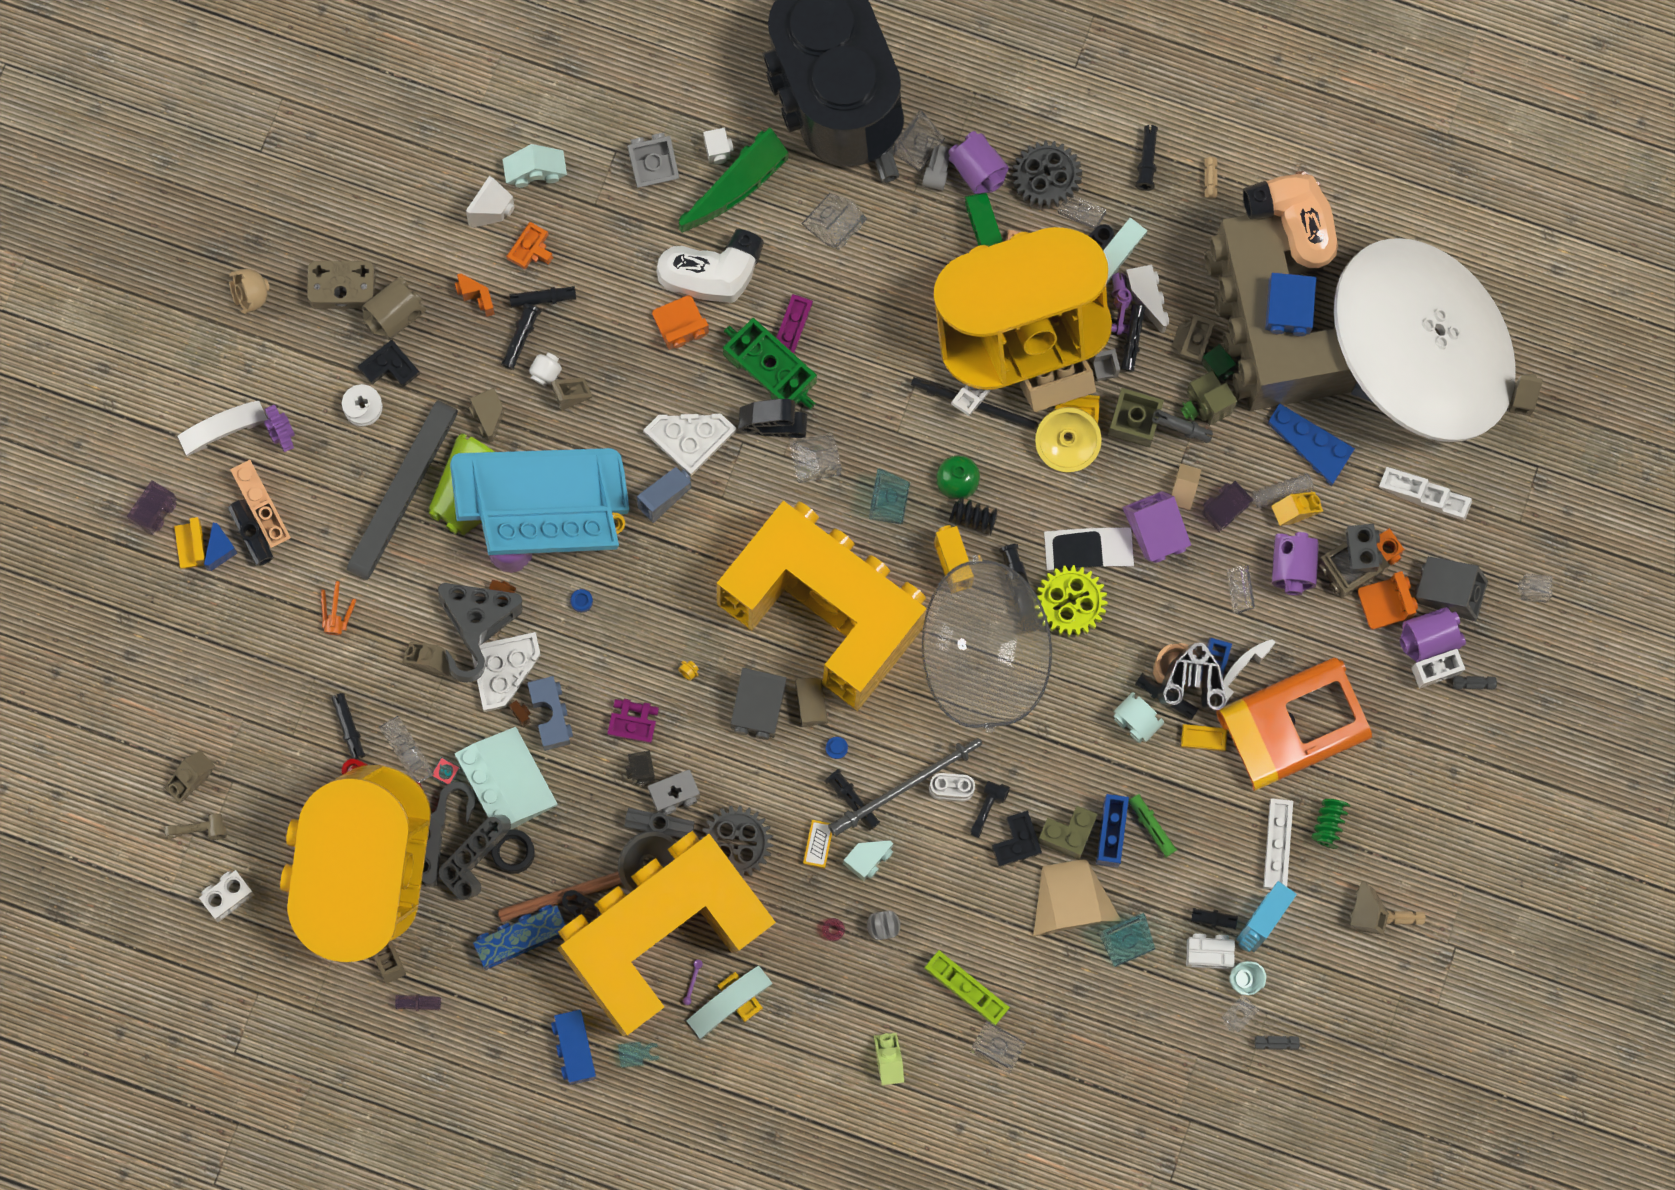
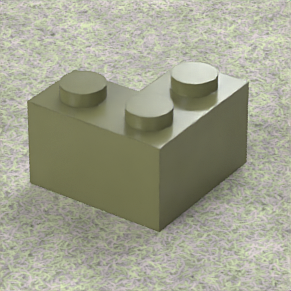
M1213 371L1190 382L1187 395L1192 403L1195 402L1197 404L1201 419L1207 421L1209 426L1232 414L1237 400L1227 383L1221 385Z
M1076 806L1068 826L1047 818L1038 842L1043 846L1079 860L1097 814Z

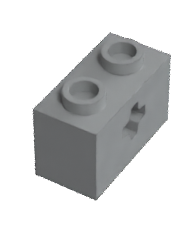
M690 769L648 786V791L657 813H664L665 815L675 812L679 806L684 805L688 807L697 803V799L700 798L699 790ZM672 790L678 793V798L670 796Z

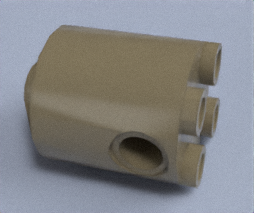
M401 276L362 306L363 322L373 335L383 336L391 340L426 311V308L421 303L422 299L415 291L410 292L407 288L409 287L407 282Z

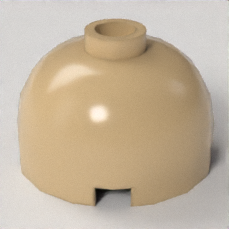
M247 268L230 273V276H233V281L229 282L231 295L236 306L240 304L243 308L240 312L246 314L259 309L267 299V291H269L267 279H263L256 270Z

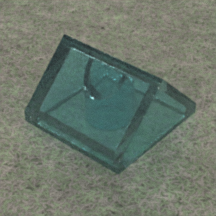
M881 468L877 469L869 519L903 524L910 482Z
M1144 913L1105 929L1099 935L1114 967L1155 950Z

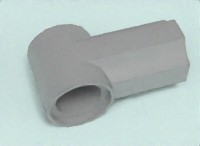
M934 146L922 186L940 191L944 190L950 157L947 147Z

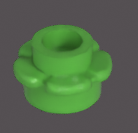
M1191 400L1186 403L1182 402L1184 407L1181 408V411L1187 420L1191 418L1194 421V418L1199 416Z

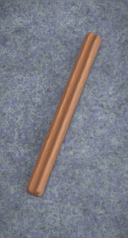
M618 872L499 909L498 916L501 922H505L539 911V909L547 905L555 906L561 904L563 895L567 891L575 890L586 896L621 885L622 882ZM575 894L572 897L568 895L566 899L571 901L577 899V896Z

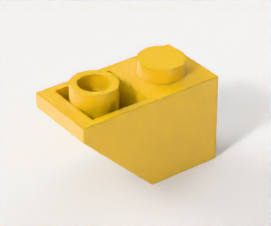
M1315 492L1290 494L1271 506L1280 526L1294 524L1323 512L1321 501Z

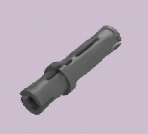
M1157 409L1153 414L1159 417L1158 419L1152 417L1154 423L1183 433L1187 438H1195L1204 443H1209L1212 437L1207 436V434L1213 435L1212 430L1198 426L1194 421L1188 422L1160 409Z

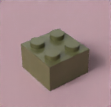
M1121 388L1108 436L1150 448L1157 423L1152 421V417L1159 418L1153 414L1157 409H1162L1164 400Z

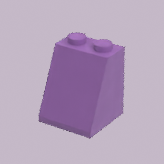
M1160 491L1122 507L1145 559L1154 563L1161 562L1166 559L1165 556L1172 553L1174 555L1186 551V547L1191 546L1174 496Z

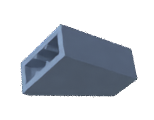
M677 467L673 468L637 496L638 509L654 523L691 489V477L683 469L680 471Z

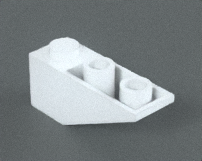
M1152 265L1126 270L1127 289L1131 292V299L1136 305L1146 307L1144 314L1161 333H1164L1167 325H1169L1168 313L1163 311L1164 297L1162 291H1158L1159 276L1157 271H1153Z

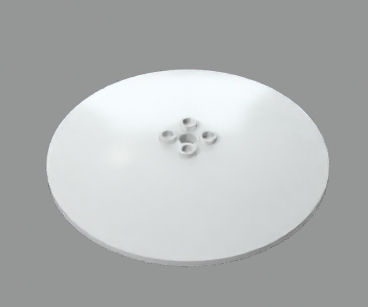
M1402 238L1386 239L1370 244L1359 251L1345 266L1339 278L1334 299V319L1343 356L1362 390L1393 421L1405 429L1428 439L1458 442L1473 439L1488 431L1502 418L1511 401L1515 385V357L1507 326L1487 290L1460 262L1438 248L1423 242ZM1435 328L1438 329L1440 335L1436 333Z

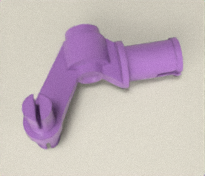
M1115 273L1112 276V297L1114 298L1113 303L1115 307L1119 310L1116 324H1112L1111 332L1121 335L1122 333H1128L1129 325L1123 324L1125 309L1129 307L1132 296L1131 292L1126 289V275L1121 273L1120 279L1119 273Z

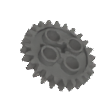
M1047 140L1044 141L1043 146L1036 142V148L1034 149L1028 146V153L1021 151L1022 158H1016L1018 165H1013V171L1016 173L1012 174V179L1016 180L1013 183L1014 188H1018L1017 194H1024L1023 201L1030 198L1031 206L1038 202L1039 208L1044 203L1047 204L1048 209H1050L1051 203L1059 207L1060 200L1066 204V197L1074 198L1073 191L1078 192L1079 186L1077 184H1082V178L1079 177L1082 176V169H1079L1081 162L1076 161L1077 154L1071 155V148L1064 151L1063 143L1056 147V141H1053L1051 146H1048ZM1053 159L1060 161L1057 164L1049 163ZM1031 166L1039 167L1036 171L1029 170ZM1059 178H1063L1066 180L1064 183L1056 182V180ZM1037 185L1045 186L1042 190H1038L1035 187Z
M739 805L737 811H734L733 806H730L728 813L723 808L721 809V816L714 813L715 821L707 820L706 822L710 828H703L702 830L707 835L710 834L719 847H729L731 854L728 859L742 878H744L745 871L752 876V868L758 871L761 870L758 863H767L763 857L764 855L771 856L767 848L773 847L774 844L768 842V839L772 838L773 835L766 834V831L771 827H764L762 825L766 819L758 820L759 812L751 815L750 807L746 812H743L742 805ZM724 823H728L733 827V832L729 836L721 833L720 828ZM747 825L755 829L756 833L752 838H747L743 834V829ZM736 836H739V840L755 841L757 845L740 844L738 848H735L733 843L717 842V838L733 840ZM742 849H751L753 858L748 861L744 860L741 857Z

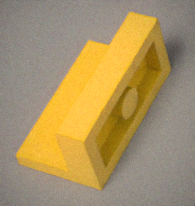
M198 517L189 518V524L174 526L180 569L204 566L206 552L202 525Z

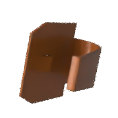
M492 580L489 587L490 590L516 592V588L505 581ZM499 597V598H497V599H502V600H508V599L505 598V597Z

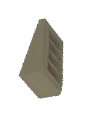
M392 941L380 952L373 955L386 984L406 975ZM389 949L391 950V952H388L378 957V954H381ZM392 958L395 959L387 964L382 965L383 962H386Z

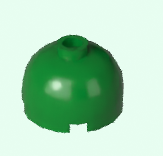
M950 456L938 468L936 475L937 487L949 499L954 500L961 497L967 499L978 489L980 481L979 468L967 456Z

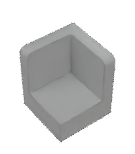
M1115 349L1099 352L1093 356L1092 365L1096 381L1118 377L1120 366Z

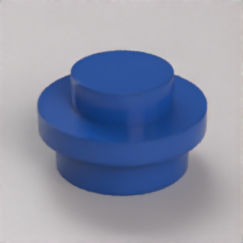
M833 737L828 740L826 753L829 757L841 759L847 754L848 744L843 738Z

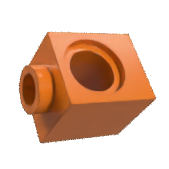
M1389 528L1379 534L1380 543H1377V548L1392 566L1402 559L1401 555L1405 549ZM1382 546H1390L1393 553H1386Z

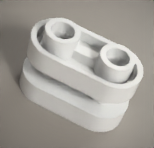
M938 773L932 777L929 785L930 795L934 799L942 801L966 802L972 798L975 790L974 780L968 775Z

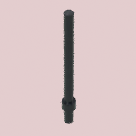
M913 377L911 382L912 386L927 391V394L933 396L936 394L953 400L958 394L938 386L939 384L933 381L929 383ZM981 402L976 408L1033 430L1037 421Z

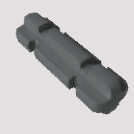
M1455 676L1453 678V688L1483 689L1486 687V689H1495L1497 687L1496 677L1489 676L1487 678H1484V676H1466L1465 678L1463 676Z
M1256 1036L1255 1048L1257 1050H1265V1047H1268V1050H1287V1048L1298 1050L1300 1040L1297 1036H1289V1038H1286V1036H1268L1267 1038L1265 1036Z

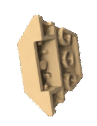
M1087 859L1042 866L1033 937L1053 934L1057 931L1122 921Z

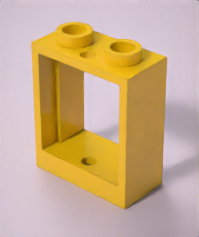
M947 525L939 528L935 534L934 546L950 593L970 587L974 574L958 527Z

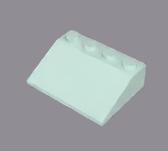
M516 727L478 741L454 753L488 818L501 814L506 815L511 821V829H514L558 805Z

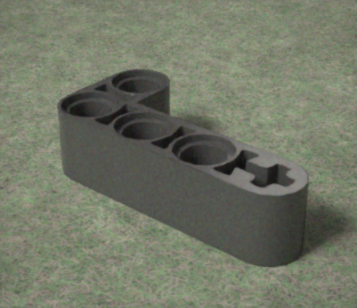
M501 814L486 819L440 867V879L460 900L476 897L481 892V883L471 870L511 829V821L506 815ZM481 836L485 839L484 846L480 843ZM465 852H468L470 855L469 862L465 858ZM451 867L455 870V877L450 873ZM465 884H468L470 887L469 894L465 890Z

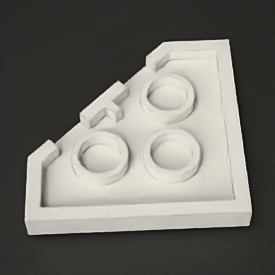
M722 414L658 415L643 430V433L684 471L692 476L737 431V428Z
M536 632L487 642L479 646L485 658L484 673L477 679L484 712L506 708L541 656ZM472 655L473 664L475 668L477 666V661Z

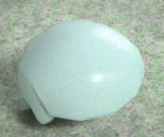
M1243 961L1231 970L1229 981L1232 988L1240 995H1254L1264 988L1267 975L1264 968L1257 962Z

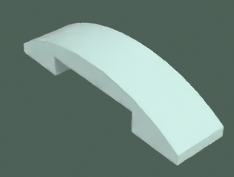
M757 966L715 996L686 1022L701 1039L715 1029L724 1019L753 997L758 996L773 983L760 966Z

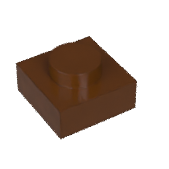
M516 700L509 705L510 710L523 728L531 723L529 718L531 713L524 703L520 705Z

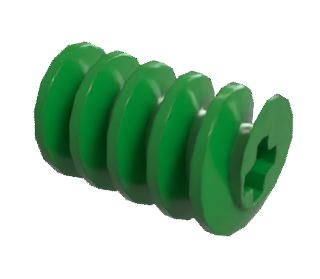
M1324 799L1321 803L1324 807L1319 809V813L1322 816L1317 817L1316 821L1319 824L1314 826V830L1317 833H1313L1311 838L1324 847L1337 849L1338 846L1333 844V841H1340L1341 838L1335 835V833L1343 832V829L1338 827V824H1345L1346 821L1340 817L1348 815L1343 810V807H1350V804L1337 799Z

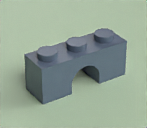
M554 676L527 682L533 708L548 707L553 712L550 721L538 725L544 751L570 745L569 738L573 737L571 725L565 724L564 716H568L565 703L560 704L558 696L562 695L560 682H555Z

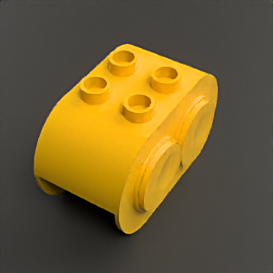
M1061 227L1044 228L1032 233H1017L1010 240L992 246H977L970 250L969 253L961 255L947 264L935 282L934 302L941 356L948 371L957 380L970 387L993 390L1087 360L1097 355L1106 346L1112 331V320L1107 306L1106 290L1108 262L1099 244L1088 235L1077 230Z
M366 765L352 769L315 791L304 804L299 819H291L289 823L286 844L287 846L295 847L293 865L285 864L283 868L280 889L281 891L289 892L287 912L295 934L309 950L323 958L338 962H356L367 959L380 952L391 940L402 935L415 920L419 905L431 811L429 801L422 788L405 773L383 765Z

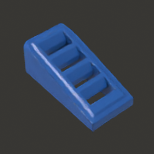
M1209 637L1207 648L1211 654L1222 657V661H1216L1220 666L1223 679L1232 643ZM1213 645L1224 648V653L1212 650ZM1203 667L1201 668V679H1200V681H1202V671H1203Z

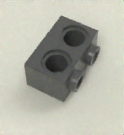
M1374 524L1347 526L1345 532L1350 574L1377 572L1379 565H1382L1381 551L1377 552V543H1380L1379 530H1375ZM1364 533L1369 537V541L1361 542L1357 535ZM1368 555L1372 562L1364 564L1361 562L1360 556Z

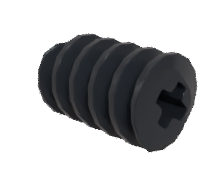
M961 497L957 502L955 501L949 522L956 517L957 525H960L965 520L966 528L973 523L974 531L981 526V532L984 534L990 529L991 536L998 516L997 508H994L989 513L988 505L981 510L979 502L975 507H972V500L964 504V497Z

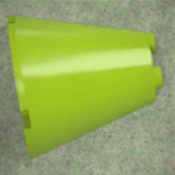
M461 433L457 437L428 508V514L436 521L442 519L447 522L446 527L454 534L459 532L464 536L482 523V521H457L450 468L451 459L458 453L494 451L473 437H470L468 440L465 439L467 436Z

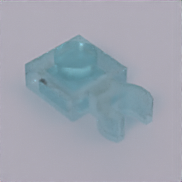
M641 1042L618 1044L621 1068L644 1066L643 1059L646 1058L649 1061L659 1060V1056H651L649 1054L652 1048H658L656 1043H650L646 1048H642Z

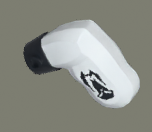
M736 229L724 248L725 251L721 254L713 251H698L685 246H673L663 252L658 260L656 271L658 281L666 290L671 292L683 293L701 300L733 303L741 296L749 284L755 264L759 261L764 241L761 237L750 231Z

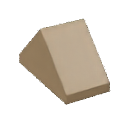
M1180 463L1171 494L1175 497L1178 508L1190 511L1198 487L1201 469Z

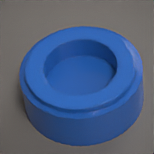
M579 589L571 595V606L575 611L583 613L591 609L593 598L590 592Z

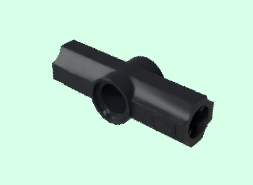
M246 500L233 502L228 507V510L256 566L269 563L274 559V556ZM249 529L256 530L255 535L252 537H247L245 534Z

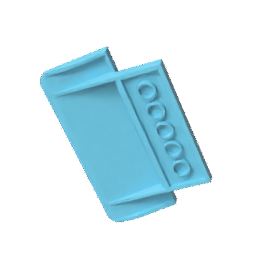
M605 448L458 453L452 457L450 468L457 521H482L488 555L617 550L619 542L612 512L627 514L629 512V503L622 458L616 450Z

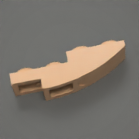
M251 460L230 469L269 546L273 548L291 539Z

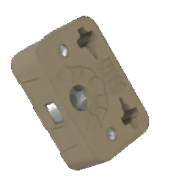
M370 261L311 262L308 265L307 297L311 307L314 309H362V306L375 296L376 274L374 266ZM363 272H367L365 277H361ZM340 293L345 294L343 298H338Z

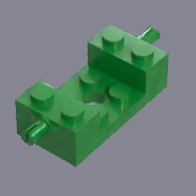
M752 318L739 332L735 331L730 325L724 330V333L731 340L723 347V356L738 370L742 367L770 392L771 400L791 399L796 402L795 404L802 402L809 410L816 405V402L808 397L807 394L817 383V374L755 318ZM773 358L776 361V365L771 368L766 367L764 360Z

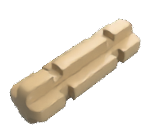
M1208 157L1204 160L1205 168H1207L1205 169V187H1207L1205 189V197L1213 199L1218 196V189L1215 188L1218 186L1217 169H1215L1217 167V158Z
M1388 911L1389 915L1386 924L1393 922V924L1415 923V925H1423L1426 916L1424 912L1394 911L1391 913V911Z

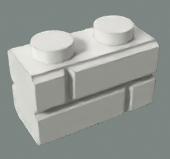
M1193 934V937L1187 939L1186 967L1232 969L1234 967L1235 940L1229 939L1228 935H1215L1214 939L1206 938V934Z

